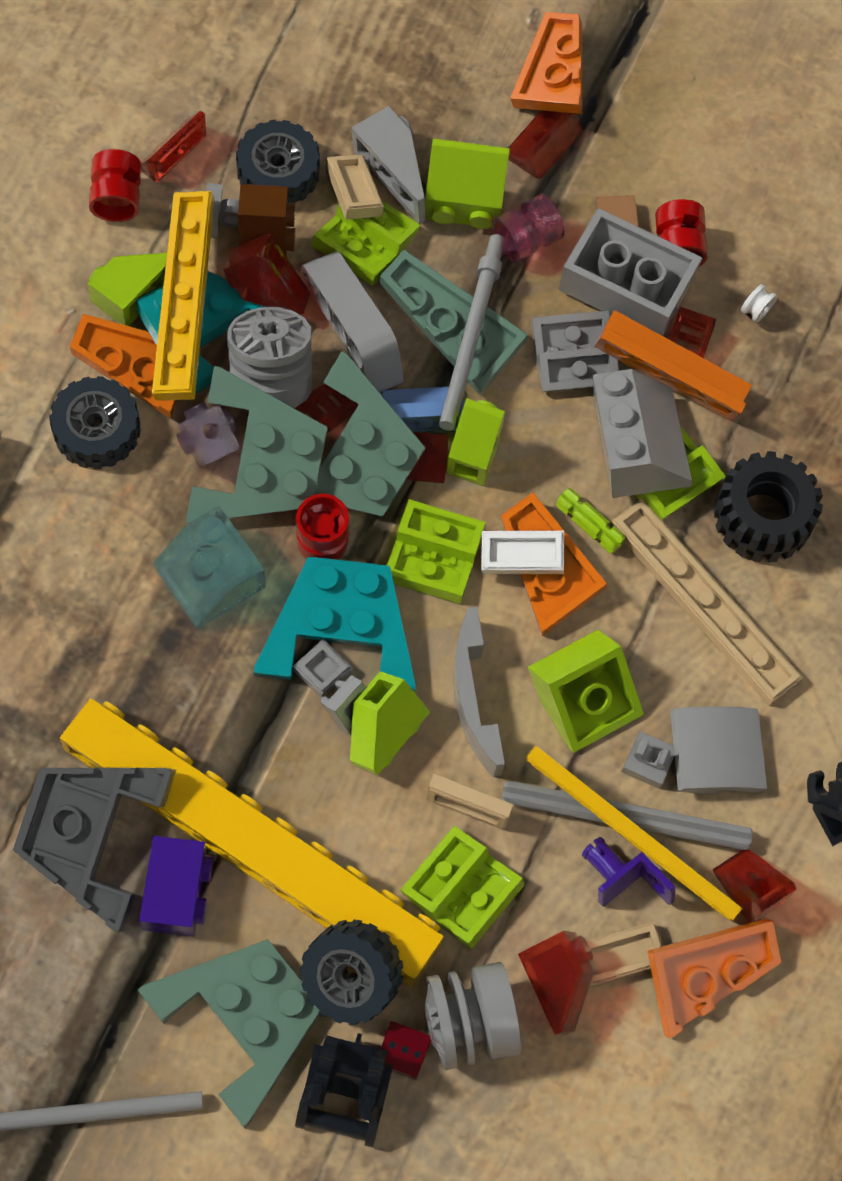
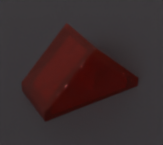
M750 849L741 850L712 869L715 877L729 897L742 908L740 912L748 923L760 920L783 905L797 890L793 881Z

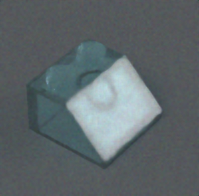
M220 506L186 525L152 563L154 569L196 629L201 628L266 587L263 566Z

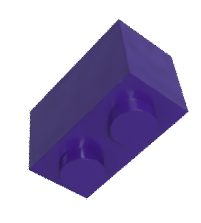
M153 836L139 919L143 931L195 937L196 924L204 925L207 898H200L203 881H211L213 870V856H207L205 842Z

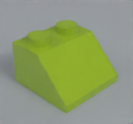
M433 139L425 199V219L433 220L439 224L457 223L471 225L477 229H499L510 148Z
M599 629L528 666L541 704L573 753L644 715L622 647Z

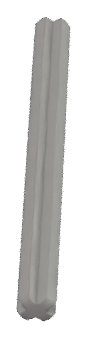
M506 781L504 784L502 800L514 805L603 822L565 791L513 781ZM606 800L645 831L741 850H748L752 842L753 833L749 827Z

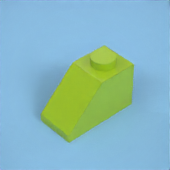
M167 252L115 256L105 266L97 267L87 283L91 303L118 323L130 326L139 316L136 311L137 300L164 284Z

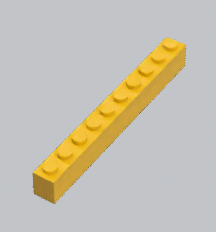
M90 698L59 737L64 751L89 768L176 769L165 807H157L140 800L138 801L196 841L205 842L209 850L325 929L331 925L335 926L339 921L347 920V922H352L354 919L362 920V923L368 925L371 923L377 926V929L382 933L385 932L390 937L389 940L392 944L397 946L399 958L403 962L401 976H403V982L413 988L442 946L444 936L438 933L440 927L433 920L423 914L415 917L402 908L404 906L403 901L396 895L385 889L379 893L367 885L368 878L359 870L349 865L344 869L331 860L333 855L325 847L314 841L308 845L296 837L298 832L292 825L281 818H276L273 821L262 814L263 808L255 800L245 794H242L239 798L226 789L228 784L211 771H207L205 775L191 766L193 760L184 752L175 747L169 751L157 743L159 738L150 729L141 724L135 728L124 721L125 715L113 704L105 701L101 705Z

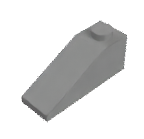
M387 106L352 127L353 151L356 155L363 154L371 172L417 223L421 224L425 221V197L412 139L413 131L409 122L403 116L398 117Z

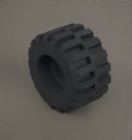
M767 451L765 457H761L760 453L757 452L751 454L748 461L742 458L736 462L734 469L729 470L716 499L714 518H718L715 525L718 533H726L723 539L724 543L728 547L732 544L737 546L735 553L742 557L745 552L752 555L751 560L760 562L762 557H767L768 563L777 562L780 555L784 559L793 556L795 550L800 551L805 545L822 513L823 504L819 502L823 495L821 488H814L818 481L815 475H807L805 473L807 466L804 463L800 462L796 465L791 462L793 457L784 454L782 459L776 457V452ZM754 495L771 496L784 506L788 517L780 520L766 519L758 515L751 508L748 498Z

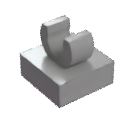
M207 183L206 191H212L215 198L211 237L218 238L220 224L227 227H238L239 200H222L223 185Z
M352 675L346 681L337 680L335 686L338 690L330 699L325 696L320 699L339 729L350 736L352 731L353 702L366 688L363 681Z
M639 731L621 772L660 789L674 758V746Z

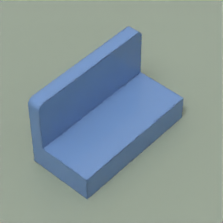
M449 387L383 391L384 399L414 434L456 432L465 404V400H462L455 428L448 431L439 426V421Z

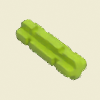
M571 488L565 490L557 499V507L566 515L571 514L573 516L571 520L594 540H601L599 545L608 553L617 551L624 543L625 535L615 526L612 528L608 526L610 521L587 501L582 503L580 501L582 497Z

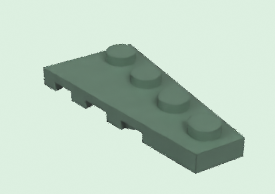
M403 250L382 273L380 284L455 367L474 297L406 250ZM489 307L486 309L467 380L480 396L524 346L528 337L527 333Z

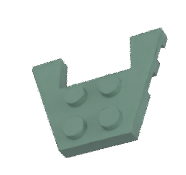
M342 351L323 383L358 403V407L320 468L316 494L334 495L343 501L349 509L385 516L426 447L363 374L350 356Z
M214 366L208 402L249 410L235 492L228 493L192 486L186 522L198 523L298 509L305 499L316 494L328 427L227 370Z
M268 939L145 984L138 989L139 994L162 1023L166 1022L200 995L255 1064L219 1093V1097L243 1128L250 1124L263 1100L268 1096L281 1072L320 1015V1010L315 1005L312 1006L306 991H303L300 978Z

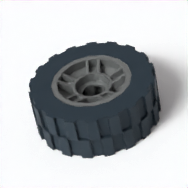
M275 119L269 120L267 123L261 122L256 124L255 128L245 132V136L243 139H240L238 150H236L237 176L240 179V186L241 184L288 186V203L303 201L309 193L314 191L315 184L319 181L320 153L317 141L314 142L313 135L309 131H305L303 126L299 124L295 125L287 120L276 121Z
M84 377L80 381L71 382L66 389L61 390L57 394L58 398L51 405L52 414H49V420L57 448L61 454L64 453L68 461L71 463L75 462L79 464V467L83 468L94 467V469H102L105 466L112 467L117 465L116 463L120 460L124 461L129 456V452L135 449L137 438H140L141 423L137 403L134 397L130 396V391L125 386L122 387L119 385V382L113 379L107 380L105 377ZM96 419L101 420L100 426L91 427L96 422Z
M355 919L352 922H347V920L339 921L335 926L331 925L326 928L308 946L309 949L304 952L301 959L303 961V965L300 967V976H302L303 980L301 985L303 991H306L312 1006L315 1005L320 1010L319 1013L325 1017H331L334 1019V1022L340 1024L347 1022L349 1025H357L359 1022L364 1021L366 1023L371 1021L376 1015L378 1016L399 992L397 989L403 981V976H401L403 962L399 958L397 946L393 945L389 940L390 937L385 932L379 931L377 926L371 923L368 925L362 923V920ZM351 966L357 971V973H354L353 971L349 973L347 971V968Z

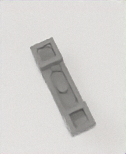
M475 606L468 608L459 632L453 672L455 702L463 731L472 750L493 777H500L504 770L505 761L498 724L481 726L470 660L481 659L484 647L478 608Z

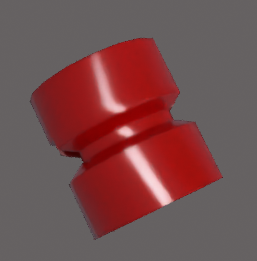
M107 149L96 153L92 158L90 212L102 220L111 222H123L133 219L139 213L140 191L138 187L141 184V160L131 152L120 149Z
M687 199L672 200L658 207L655 212L657 236L702 257L699 267L705 264L708 256L707 240L704 234L706 231L704 207L699 202Z
M325 493L315 494L305 499L298 507L296 514V538L299 551L306 559L308 557L340 559L347 551L349 543V513L343 501L334 495Z

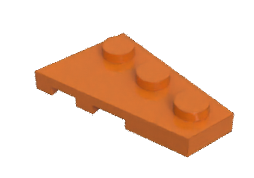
M82 314L70 345L71 354L110 380L113 379L119 382L120 386H125L130 393L171 419L178 400L155 401L152 395L157 345L150 333L145 330Z
M533 492L501 515L505 531H564ZM565 531L564 574H521L542 636L607 589L605 580Z

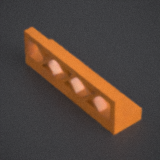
M616 310L612 312L594 346L648 377L672 387V390L729 421L738 417L747 404L744 400L752 384Z

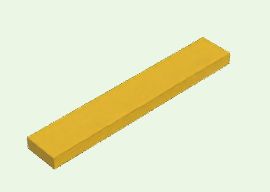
M212 191L174 192L152 387V395L155 401L195 399L215 201Z
M534 746L525 757L528 763L728 920H734L742 908L539 747Z

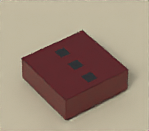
M390 1021L381 1046V1050L388 1051L385 1062L394 1064L393 1072L417 1081L431 1042V1037L423 1032Z

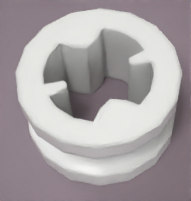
M760 284L746 299L741 312L743 314H752V321L758 323L770 311L778 295L774 292L768 294L766 286Z

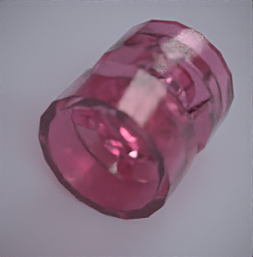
M539 194L522 203L520 210L513 208L495 217L493 220L494 233L504 237L503 251L513 262H519L536 253L538 245L541 244L547 247L559 241L565 235L564 224L558 209L544 194Z

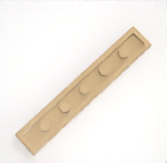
M642 498L611 521L610 527L615 526L625 535L624 543L769 706L800 683L803 677Z

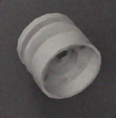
M260 307L246 311L236 317L228 327L227 340L230 373L293 408L305 402L313 391L311 326L307 320L292 310L280 307Z
M501 962L472 967L471 988L465 990L456 971L449 972V993L446 994L438 974L427 976V996L425 1002L427 1024L433 1047L436 1048L445 1071L457 1068L456 1047H460L466 1065H474L476 1056L475 1043L479 1042L483 1043L484 1049L491 1061L520 1055L521 1039L516 1007L509 979Z

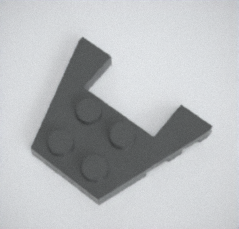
M40 768L13 851L54 884H59L73 895L76 901L85 909L93 911L106 922L105 925L116 932L124 931L136 894L96 880L95 875L122 794L157 807H165L176 769Z

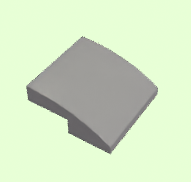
M609 310L533 317L531 319L534 351L542 393L593 388V374L619 371L617 359L594 347L610 318Z
M744 707L676 708L670 711L678 792L714 795L722 790L759 793L767 789L758 709Z

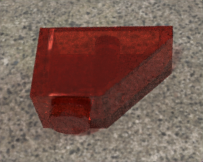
M270 232L231 249L223 271L228 284L239 292L244 301L264 307H280L292 310L299 315L304 314L311 292Z
M563 930L518 954L555 1036L568 1035L575 1031L594 974L589 962L593 959V954L587 941L581 935L577 937L576 932Z

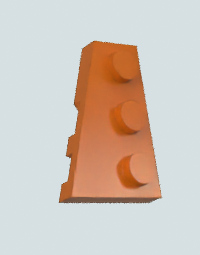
M545 12L510 97L514 108L582 114L583 24L579 14Z
M765 918L647 951L664 1036L670 1039L683 1031L682 1027L699 1015L705 1016L716 1008L715 1004L735 990L740 992L782 963L773 920Z

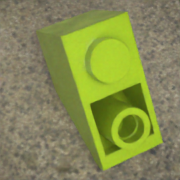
M466 399L448 456L446 474L484 487L499 448L505 411L498 409L497 406L488 401Z
M380 671L353 702L350 761L354 766L379 775L393 761L396 753L419 730L421 723L431 713L404 679Z

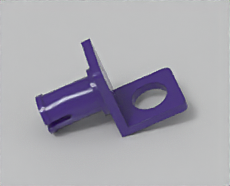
M602 837L594 840V843L597 845L595 848L590 843L584 849L582 857L588 860L606 880L598 888V902L603 907L639 877H642L668 905L675 901V886L643 852L630 862L625 863L605 843Z

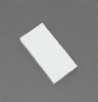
M482 531V574H564V531Z

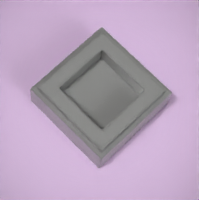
M321 640L293 666V671L322 698L336 687L335 683L337 680L342 681L352 672V667L325 640Z

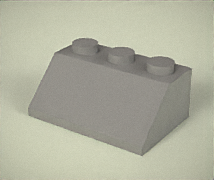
M598 208L563 266L559 290L601 311L609 310V315L616 310L664 336L685 298L702 261V257Z
M634 369L593 374L594 404L612 498L691 487L692 478L672 387Z

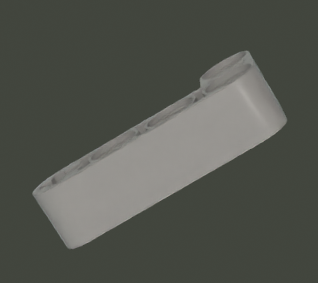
M335 251L301 265L303 279L310 294L350 353L351 359L379 393L403 383L400 351L396 337L342 255Z

